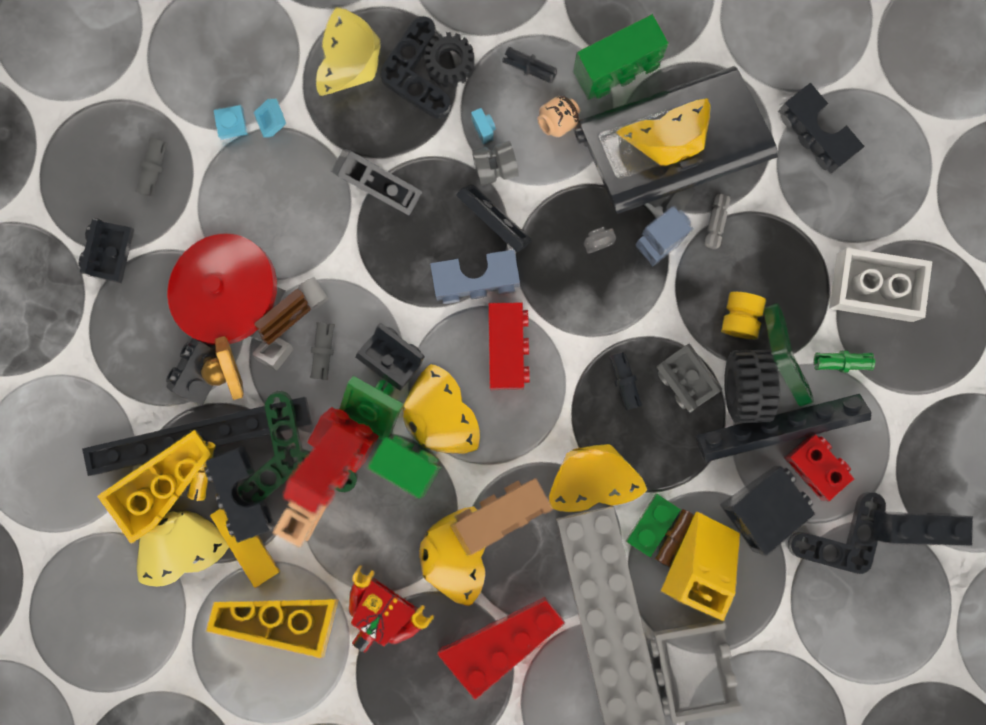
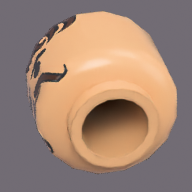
M562 95L553 98L541 106L539 110L538 123L540 128L549 136L561 137L578 125L579 106L573 99H568Z

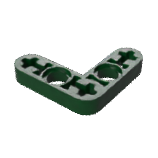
M778 303L764 308V315L775 363L797 404L801 407L813 403L814 397L810 385L792 352L782 309Z

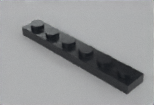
M859 393L777 414L774 420L770 422H747L698 434L696 439L705 462L870 421L872 412Z

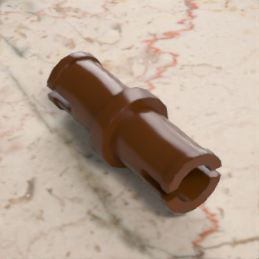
M682 509L672 530H668L665 534L667 538L659 553L655 556V560L671 568L694 514Z

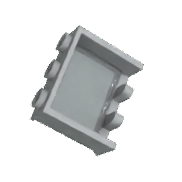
M720 619L653 631L655 639L650 640L653 657H658L660 668L655 669L659 686H664L666 697L661 698L663 712L665 716L670 715L673 724L743 712L742 705L737 698L735 688L737 681L735 674L732 672L729 658L731 657V651L726 643L724 633L726 624Z

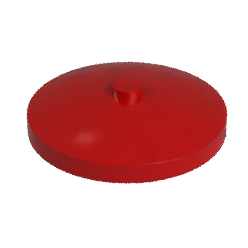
M227 233L205 237L191 245L180 256L173 267L167 289L171 315L176 324L187 335L203 343L216 345L215 339L224 336L228 339L229 344L239 342L256 332L255 322L273 308L277 295V276L268 255L251 240L240 235Z

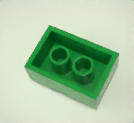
M651 14L576 53L573 73L588 100L595 96L597 99H600L609 94L611 88L619 84L626 86L636 79L635 76L643 72L649 74L660 67L669 43L654 15Z
M394 435L393 439L385 437L367 469L419 499L425 497L442 468L437 464L439 459L426 451L420 450L419 453L412 450L414 444L396 435Z

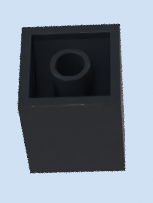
M782 466L772 467L720 504L750 549L764 556L771 553L815 515L811 508L813 506L812 500L804 491L800 492L794 484L796 478L788 468L783 469Z

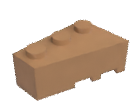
M536 478L522 485L518 480L505 487L506 494L496 498L495 494L479 502L481 508L473 513L469 508L454 516L457 522L450 526L467 556L489 546L513 530L528 524L529 521L537 516L553 510Z

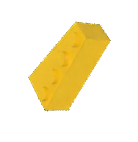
M339 600L214 602L206 632L323 658L325 657Z

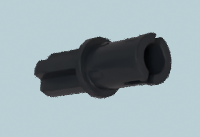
M511 46L507 48L504 54L507 57H503L504 64L524 71L526 76L530 74L548 83H552L555 80L558 70L556 67L536 59L534 54L529 56Z

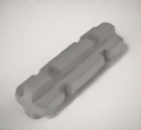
M717 194L714 197V208L711 211L707 229L709 234L706 235L704 243L708 248L718 249L721 245L722 237L720 235L724 231L727 217L726 209L729 208L730 197L727 195Z

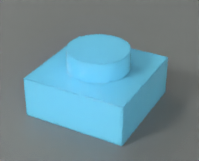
M267 99L254 111L263 137L274 136L287 124L277 99Z
M241 105L213 110L218 137L221 140L248 135L244 111Z
M482 108L471 112L472 122L483 145L493 141V131L496 130L490 114L485 116Z

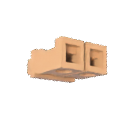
M290 501L288 506L292 508L285 510L273 533L301 547L305 540L309 541L327 507L322 505L318 512L313 515Z

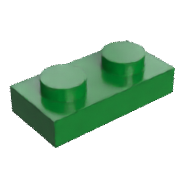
M655 494L625 541L651 558L681 509L660 495Z

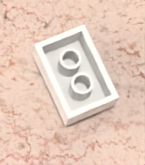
M846 248L836 256L829 309L909 322L923 319L926 314L932 261Z

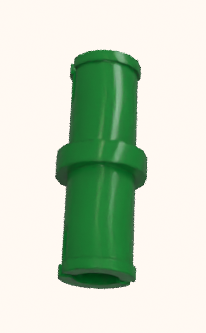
M841 350L839 353L816 352L813 363L815 370H839L841 373H848L849 370L873 371L875 358H870L874 357L873 353H850L848 350Z

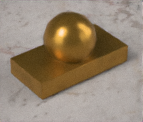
M225 336L217 338L215 343L218 358H211L205 362L201 370L202 378L207 384L212 386H220L227 382L233 400L243 398V382L228 339Z

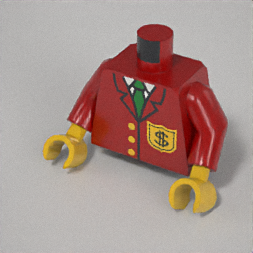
M359 565L353 575V584L349 592V613L353 617L351 624L360 630L352 642L353 646L358 650L366 653L374 640L382 646H385L388 642L391 644L400 643L413 637L433 620L434 615H431L430 618L422 615L425 606H421L418 609L376 578L372 579L374 571L371 570L368 576L361 573L362 565Z

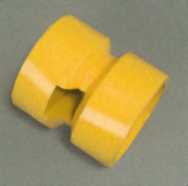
M730 292L726 306L730 313L724 316L721 332L744 339H758L761 323L757 319L763 315L766 299L745 292Z

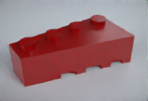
M543 597L502 619L496 620L451 644L439 648L438 655L474 700H476L563 626L565 622L547 598Z

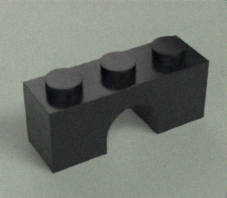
M810 82L786 101L778 112L781 114L782 122L796 132L801 145L806 149H810L816 156L818 165L832 174L865 146L847 125L836 133H827L819 127L817 116L829 103Z
M240 446L205 461L207 465L205 467L206 477L210 483H214L217 491L215 494L216 502L221 510L224 509L228 519L226 521L227 530L232 537L235 536L237 543L270 531L275 526V522L266 499L248 502L242 499L238 493L240 479L248 477L255 472L245 446Z
M874 511V540L890 544L972 546L973 516L949 513L913 514Z

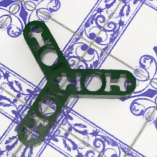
M275 391L266 399L265 411L275 455L238 486V493L241 497L243 495L242 490L246 493L254 488L255 483L259 488L251 497L253 501L250 499L245 501L257 502L265 499L288 480L311 453V451L302 449L291 396L284 391ZM276 397L281 402H286V405L282 408L283 417L289 415L290 419L282 418L276 422L274 421V418L280 416L278 408L271 405L275 402ZM280 425L289 426L293 432L292 437L281 439L277 435V428ZM295 443V446H291L290 453L292 457H297L298 460L295 461L293 466H290L289 462L283 461L287 456L286 447L280 449V446H288ZM268 470L274 472L277 477L276 482L272 485L265 484L261 479L262 472ZM348 470L350 472L348 478L352 481H347L342 488L336 486L334 490L339 492L351 491L357 483V472L354 473Z

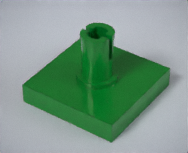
M352 376L347 383L339 409L346 412L349 418L357 423L370 427L373 433L377 434L379 439L383 441L385 437L391 436L403 403L390 396L394 391L390 383L383 390V386L386 383L385 380H379L376 386L373 387Z

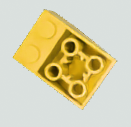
M696 511L661 588V592L723 621L735 595L740 533Z

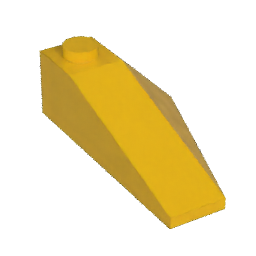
M194 430L97 497L129 542L133 543L160 523L212 453L197 431Z

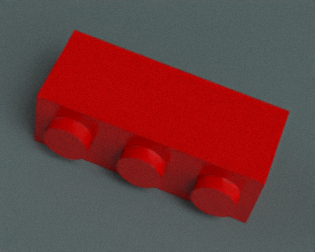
M523 302L489 303L490 390H524V383H530L529 366H524V355H529V338H523V327L529 326L528 310H523Z
M333 424L290 477L283 497L313 515L318 512L322 505L328 507L336 493L334 491L336 486L342 488L349 477L350 472L348 470L350 468L355 470L363 457L360 450L364 441Z

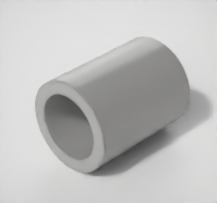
M315 277L306 280L298 287L304 293V298L312 309L321 306L329 299Z

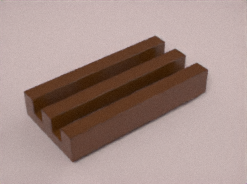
M298 288L255 322L254 325L262 340L268 345L311 311L310 306L307 305V300L304 298V293Z

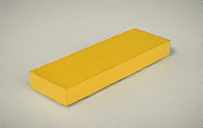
M219 509L210 515L254 588L281 572L258 535L237 543L235 536L232 537L227 530L226 521L228 519L224 509Z

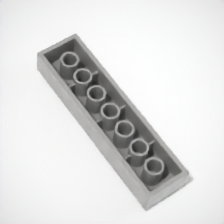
M608 506L556 518L603 724L666 725L614 507Z

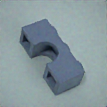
M673 206L646 227L643 232L644 236L638 240L636 246L650 264L654 266L682 243L692 230L690 226L691 221L682 210L678 211Z
M508 250L486 254L487 271L483 276L476 279L468 278L461 272L458 259L430 263L437 301L443 300V304L460 301L459 297L470 295L471 299L487 297V292L498 291L500 295L515 292V288L520 286L515 251Z

